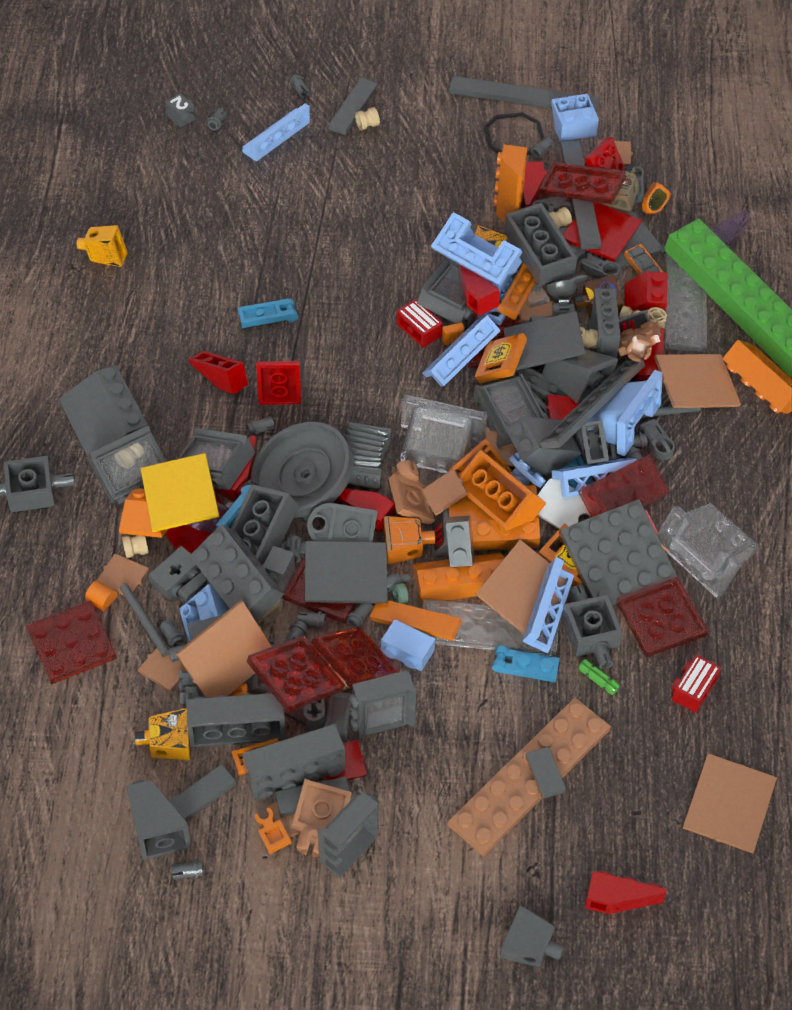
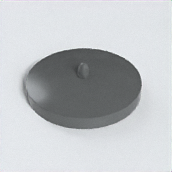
M321 422L295 424L278 432L262 447L254 461L251 480L258 482L260 487L289 493L299 506L294 518L308 516L319 505L334 502L346 488L353 470V454L343 435L334 427Z

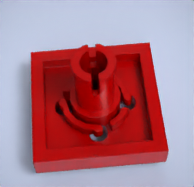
M606 137L585 158L584 163L585 167H588L586 170L590 171L596 186L600 184L610 170L623 171L625 168L612 137Z

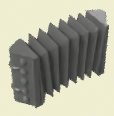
M349 422V429H346V435H343L353 454V470L347 484L348 486L354 485L366 487L367 489H380L382 460H384L385 451H388V446L391 445L393 430Z

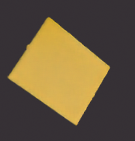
M206 453L140 468L153 532L219 517Z

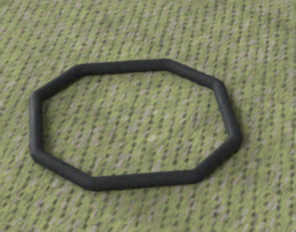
M522 112L495 115L484 126L488 146L496 152L503 151L492 145L488 127L496 119L522 116L537 124L542 141L544 135L540 122Z

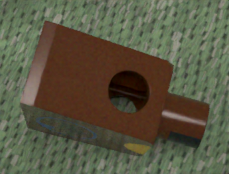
M614 275L586 282L583 285L582 295L573 296L574 307H586L588 316L591 317L595 294L594 289L615 288L619 317L624 302Z

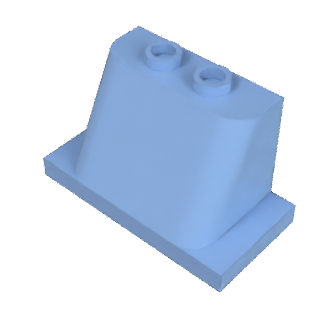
M453 212L431 245L432 249L500 287L507 275L515 273L522 263L520 259L521 249L503 240L499 248L473 233L470 228L472 225L470 221Z
M654 370L647 381L626 383L587 421L602 420L606 442L617 445V454L625 456L634 444V427L643 414L653 417L661 406L662 372Z

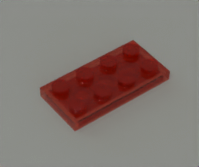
M553 162L539 187V192L541 195L613 204L626 179L625 171Z
M650 454L578 490L591 518L638 499L642 506H645L670 493Z

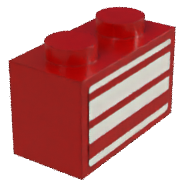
M416 299L397 310L396 324L422 348L442 337L443 323L440 318L434 316L428 309L418 305Z
M696 654L692 662L689 660L686 662L682 673H684L682 678L677 677L671 687V690L674 691L672 701L697 713L718 680L721 667Z

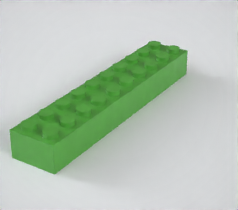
M699 218L670 234L664 251L792 378V309Z

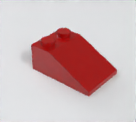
M300 361L256 362L259 405L301 404Z

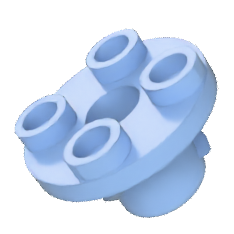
M518 452L509 458L516 467L510 473L523 484L528 485L532 482L539 488L544 485L546 480L538 471L523 462Z

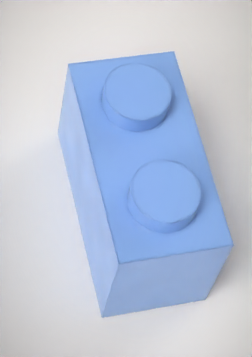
M394 619L381 639V652L391 659L395 658L403 662L407 667L419 671L423 670L435 651V638Z

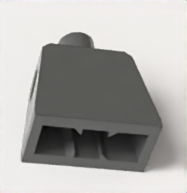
M602 420L585 423L581 427V438L586 464L609 461Z
M519 906L502 945L500 957L541 967L545 955L560 960L565 946L552 941L555 927L526 908Z

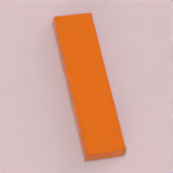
M524 262L497 309L498 312L516 320L536 283Z
M388 600L387 603H376L369 616L371 621L390 626L394 619L424 634L454 641L462 624L461 618Z

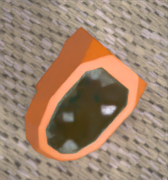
M657 182L652 183L643 197L642 211L646 214H655L661 211L671 196L669 190Z

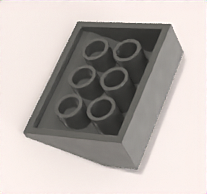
M116 364L95 371L58 399L87 458L91 452L148 426ZM144 439V440H142V441H140V442H138V443H139V444L144 443V442H146V440Z

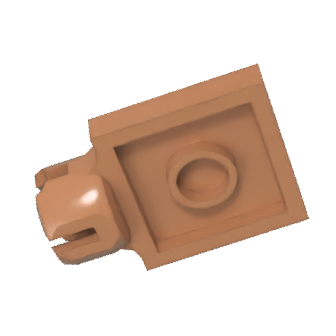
M649 321L635 330L627 329L623 331L620 335L618 347L620 355L628 354V357L636 362H641L643 357L645 360L648 359L651 355L652 346L661 340V328L658 321L654 323Z
M410 460L400 461L396 465L397 469L392 467V476L389 477L397 514L419 519L420 522L430 525L435 521L431 507L426 504L427 500L422 492L426 485L419 482V473L414 462L410 463Z
M307 779L304 780L291 828L297 829L300 833L297 842V850L307 855L309 844L311 843L314 844L311 857H319L318 829H326V826L349 803L352 792Z

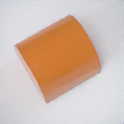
M96 580L87 589L85 598L87 602L104 612L118 597V592L101 581Z

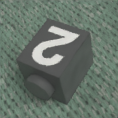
M181 93L165 101L167 116L180 128L195 120L194 104Z

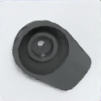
M577 275L565 280L548 283L545 287L552 298L556 300L566 299L575 294L577 284L589 280V277L587 275Z

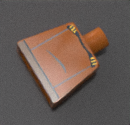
M384 516L387 564L420 558L424 544H435L434 531H421L419 519Z

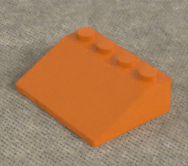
M526 485L537 494L536 485ZM467 496L449 507V517L470 515L474 551L513 549L519 540H522L530 548H540L539 514L531 522L506 530Z

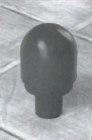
M398 573L388 574L387 593L392 592L395 584L411 582L409 573L401 576Z

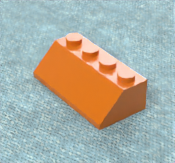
M504 144L503 151L498 152L497 164H500V167L497 166L496 178L499 181L496 180L494 190L498 195L495 194L493 206L497 207L496 215L504 223L505 214L520 210L522 206L527 147Z
M737 340L722 358L727 363L726 367L734 374L738 373L741 376L740 380L748 387L752 386L756 390L754 393L759 398L769 401L771 403L769 407L778 414L780 412L786 414L792 412V378L755 345Z
M479 450L459 476L463 480V486L468 493L466 496L506 530L533 521L546 505L543 499L482 450Z
M501 553L474 556L473 566L450 567L449 559L412 564L420 604L476 597L477 591L505 557Z

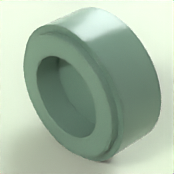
M395 584L392 588L394 602L407 605L408 592L405 584Z

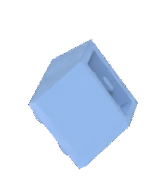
M588 94L551 99L554 126L560 142L597 135L599 119Z
M208 584L179 608L188 641H190L187 624L223 615L230 609L211 584Z

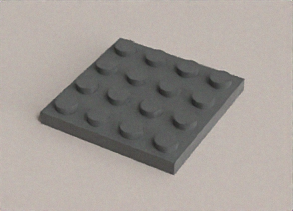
M639 499L559 531L590 598L608 594L610 602L614 606L678 579Z

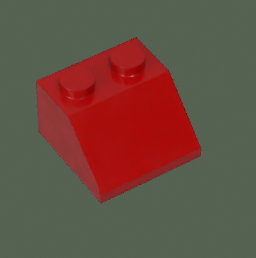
M647 271L625 283L624 306L630 307L633 311H644L659 307L666 312L668 273Z

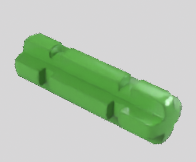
M584 659L578 669L583 674H588V677L600 687H605L608 693L614 695L619 690L620 684L614 679L610 680L608 674L597 666L593 667V663L588 659Z

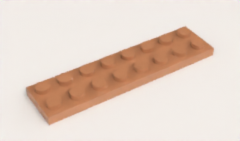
M574 698L448 821V826L484 857L542 799L526 760V753L549 747L559 773L563 778L610 731L611 726L578 699Z

